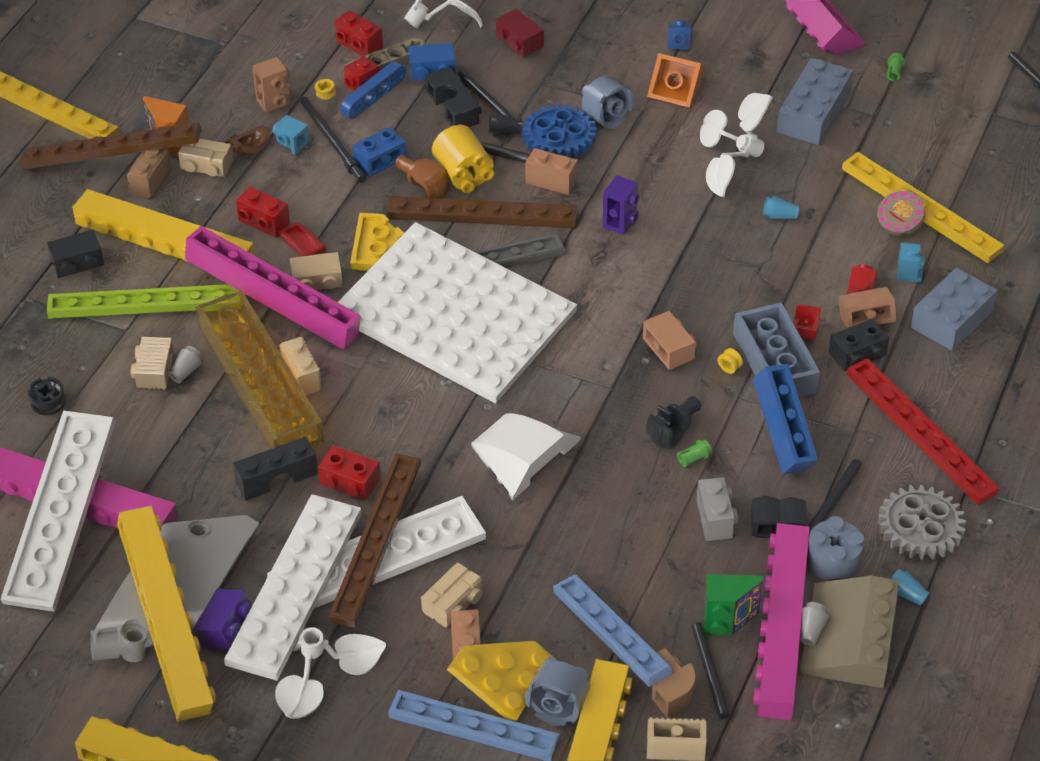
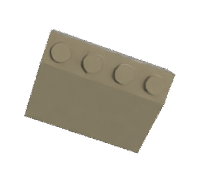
M864 576L814 583L811 602L827 607L829 618L814 646L804 644L799 674L883 688L888 665L899 580L878 576Z

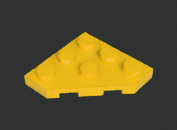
M359 213L350 261L351 270L368 271L399 240L404 232L399 227L395 228L392 226L384 214Z
M536 641L468 645L459 650L447 670L502 717L511 721H517L526 706L525 694L538 668L545 663L546 659L554 657Z

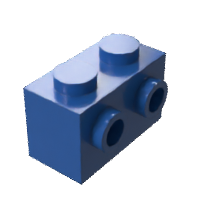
M453 43L408 46L412 81L426 80L427 74L448 67L456 74Z
M391 127L352 145L353 157L358 161L360 169L368 177L395 165L399 156L404 155L407 157L406 141Z

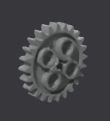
M909 485L908 492L899 488L898 495L891 492L890 498L884 499L883 506H880L877 524L880 525L879 533H884L883 540H891V549L899 546V554L908 551L909 558L911 559L915 554H919L921 560L924 559L925 555H929L934 560L936 553L945 557L946 550L952 553L954 547L960 545L961 539L964 537L966 520L963 519L964 511H959V503L952 504V496L944 498L943 490L936 494L934 493V487L925 491L923 485H920L919 490H915L912 485Z

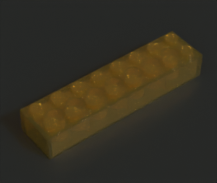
M242 290L196 306L198 326L269 448L272 449L305 436L312 447L324 443L321 419Z

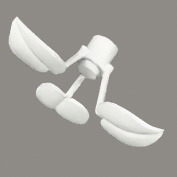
M416 0L404 17L409 24L418 28L424 19L429 21L433 15L451 4L472 16L478 22L480 28L483 26L477 12L460 0H448L429 14L426 13L428 8L421 3L422 0Z
M752 93L745 97L739 108L738 117L742 120L740 127L747 134L739 137L723 130L728 121L724 112L712 110L705 116L700 130V141L704 146H715L722 134L737 141L736 146L741 151L722 153L720 158H713L706 171V182L715 194L725 197L726 188L731 181L735 169L733 157H749V155L758 157L762 154L764 142L758 139V136L751 131L759 124L773 98L772 96Z
M314 627L303 629L293 651L297 652L301 647V652L305 656L304 677L290 675L278 683L275 691L278 706L286 717L292 719L305 717L320 706L323 699L322 684L319 681L308 679L311 659L319 657L323 653L324 648L334 659H339V665L343 671L352 675H362L375 667L386 648V643L367 635L349 634L342 636L336 641L335 652L329 646L328 640H323V634L319 629Z

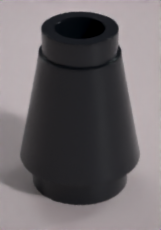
M496 113V115L491 114L489 132L494 133V135L521 134L523 121L500 113Z

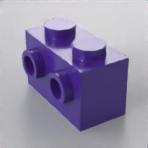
M616 175L603 192L602 227L624 235L630 225L636 223L639 216L637 203L640 197L637 182Z
M216 589L193 627V631L203 648L230 649L252 608V604L244 590Z

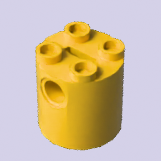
M451 126L441 132L433 142L432 153L439 165L445 168L452 184L457 189H461L464 193H470L475 187L493 178L495 174L493 159L484 150L483 145L468 126Z

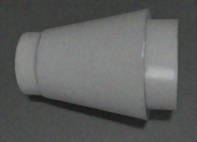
M192 346L181 349L168 374L174 382L181 383L202 364L203 355Z
M809 602L802 609L799 640L801 643L808 646L816 644L829 618L827 614L828 608L824 605Z

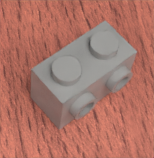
M724 477L698 480L696 501L706 541L731 539L733 537L734 524L738 523L737 510L731 507L733 502L731 488L726 487Z

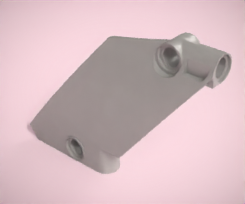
M247 515L171 522L162 525L160 534L162 539L166 538L168 542L169 563L173 562L176 568L177 578L175 582L177 587H181L183 590L184 603L182 604L184 611H189L191 615V631H193V627L214 592L220 588L237 558L259 527V523ZM131 571L116 592L97 627L91 631L90 645L93 661L115 659L122 655L126 661L139 662L145 658L147 647L154 645Z

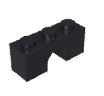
M448 67L426 75V92L435 105L445 103V119L450 126L464 125L472 127L480 124L479 114L482 112L481 106L478 101L472 98L470 90L464 87L458 74L456 75Z
M306 436L233 462L236 484L245 501L269 493V484L277 475L289 473L294 483L318 475L316 453Z

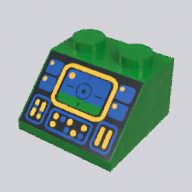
M707 574L704 601L705 634L716 636L733 635L757 616L760 608L763 576Z

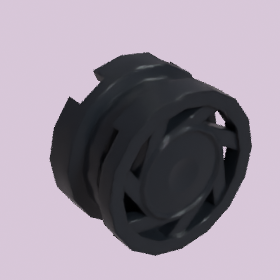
M47 377V379L41 380L39 378L30 384V390H27L31 408L35 413L45 416L53 415L64 408L66 397L63 385L58 379Z

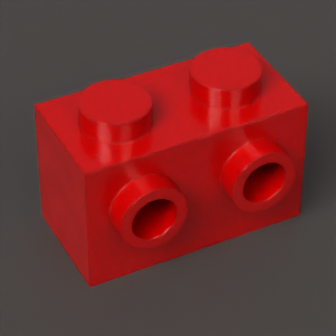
M350 10L334 21L336 42L361 56L383 49L382 28Z
M250 186L236 199L238 221L275 238L279 236L280 230L290 225L288 203Z
M334 445L318 466L320 484L365 501L381 479L378 461Z

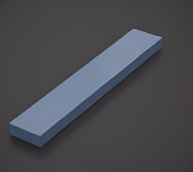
M576 574L553 586L554 594L649 687L672 674V667Z
M401 690L397 691L388 712L389 718L544 761H552L560 740L559 733Z

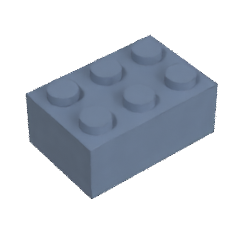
M956 267L914 307L911 328L953 351L994 311L998 290Z

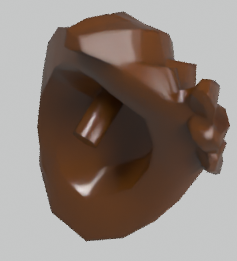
M262 125L239 136H230L229 139L225 140V143L231 144L233 152L240 156H244L246 153H257L267 146L270 140V132L267 127Z

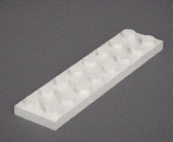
M63 411L0 599L3 604L55 612L116 423L113 417Z
M311 494L224 659L225 666L272 680H278L362 515L360 507Z
M463 496L399 520L373 585L485 540L486 532ZM361 536L347 542L314 608L335 600Z

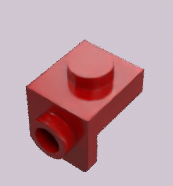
M363 56L344 66L345 85L353 91L357 90L363 85L365 80L379 72V65Z
M859 264L858 267L852 266L847 294L872 290L877 270H872L873 267L865 264Z
M797 304L793 324L803 341L815 340L820 320V307Z

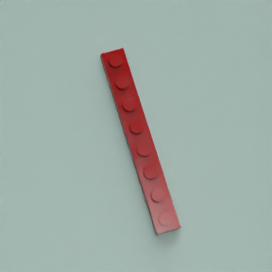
M868 358L847 368V376L977 505L998 495L999 487Z

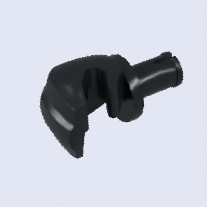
M690 396L681 405L671 403L666 408L658 405V414L656 416L650 414L646 424V433L651 438V441L660 447L673 449L682 439L685 431L690 427V417L701 409V402L695 396Z

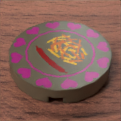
M896 191L881 201L878 206L877 217L881 227L887 233L894 236H901V234L906 233L908 235L921 227L925 220V207L922 199L915 193Z

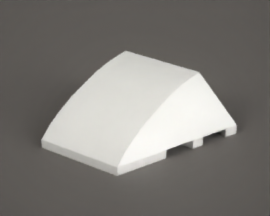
M507 413L474 440L472 447L486 466L493 470L498 482L506 487L509 491V496L514 500L530 486V478L559 452L565 455L581 440V437L563 432L523 415Z

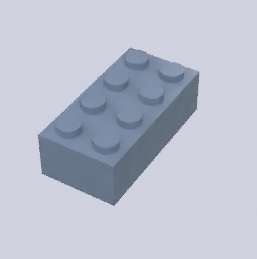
M811 58L778 111L776 132L819 145L851 91L853 70Z
M782 302L735 313L733 335L755 376L764 367L788 364L798 397L818 392L820 371Z

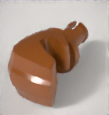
M404 155L397 158L396 168L407 173L409 183L415 186L422 185L428 198H442L449 188V178L444 167L425 158L417 159L416 161H412Z

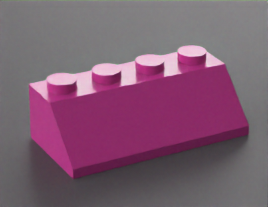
M785 0L787 2L786 8L793 14H797L796 20L803 26L808 27L807 33L814 39L817 38L819 40L817 45L825 52L830 50L834 54H840L866 44L830 0Z

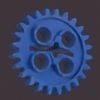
M558 103L557 108H553L551 104H549L548 109L541 106L540 112L533 110V116L527 115V121L523 122V143H527V149H532V151L536 148L569 158L571 155L579 158V152L586 154L587 149H592V143H595L597 128L595 127V121H592V116H586V111L584 110L578 112V107L570 109V104H567L565 108H562L560 103Z

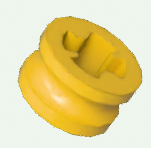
M322 79L315 84L316 96L318 98L327 100L335 96V85L332 80Z
M731 348L726 349L723 354L719 355L717 360L719 366L729 374L734 373L737 368L743 365L740 354Z

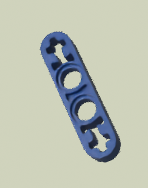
M391 62L344 99L340 107L341 114L350 119L359 116L403 80L406 68L397 62Z

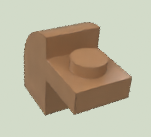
M664 648L657 653L672 667V674L653 685L652 700L666 718H670L685 710L691 704L694 697L695 670L691 663L682 667L678 658L671 656L667 649Z

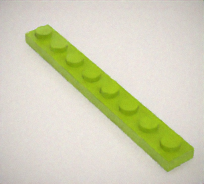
M229 284L48 294L47 315L48 318L245 308V293Z

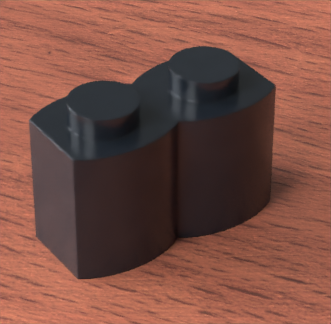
M769 496L753 498L751 506L752 535L759 538H770L771 533L776 534L777 523L807 526L806 501L795 497L780 500Z

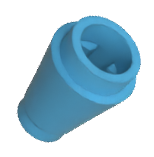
M775 196L772 198L766 197L763 215L768 216V219H797L799 205Z
M899 568L891 578L899 580L897 595L915 604L917 603L921 606L930 594L907 570L904 572Z

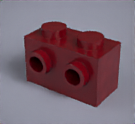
M515 8L496 18V37L523 58L544 47V29Z

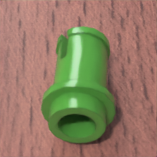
M893 53L887 60L889 66L886 78L894 82L896 79L897 81L900 79L905 59L900 53Z
M697 440L695 445L679 451L677 457L683 467H687L702 458H709L712 449L707 440Z

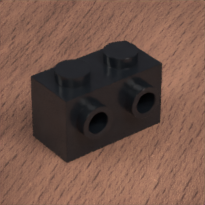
M870 319L831 334L828 352L844 371H847L848 367L866 358L872 361L887 355L889 336L874 319Z

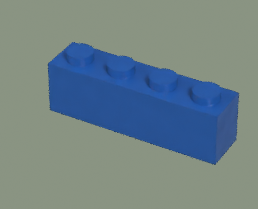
M782 364L764 367L753 378L782 475L806 471L818 461L789 365Z

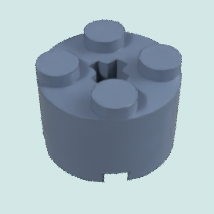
M607 75L595 79L591 84H586L582 90V110L586 111V116L591 115L592 120L609 129L620 126L627 119L624 117L627 111H631L633 108V92Z
M837 516L830 517L828 520L817 524L810 532L807 564L810 571L825 581L849 579L855 576L861 563L864 545L863 534L854 525L843 521L842 518Z
M555 658L546 659L545 663L538 668L525 694L526 705L528 708L532 706L536 711L535 716L550 725L565 726L566 722H575L590 689L587 671L581 667H574L568 663L558 661Z

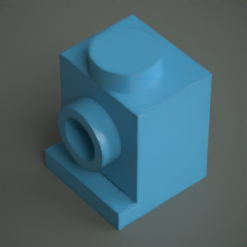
M289 115L283 117L273 126L272 132L276 135L277 142L290 148L294 155L310 143L308 125Z
M901 243L897 265V280L921 282L924 255L920 254V244Z

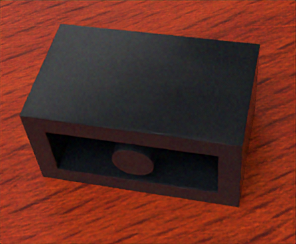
M94 230L47 242L50 260L58 278L104 265L102 249Z

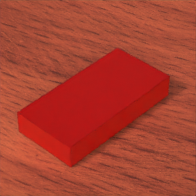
M299 221L279 231V237L300 257L326 253V247Z

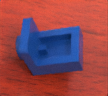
M674 20L673 24L669 23V49H690L691 24H686L687 21Z

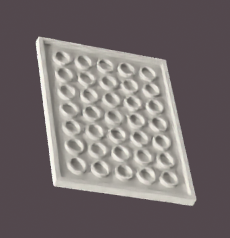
M416 222L338 301L339 304L361 315L360 332L495 404L577 311V304Z

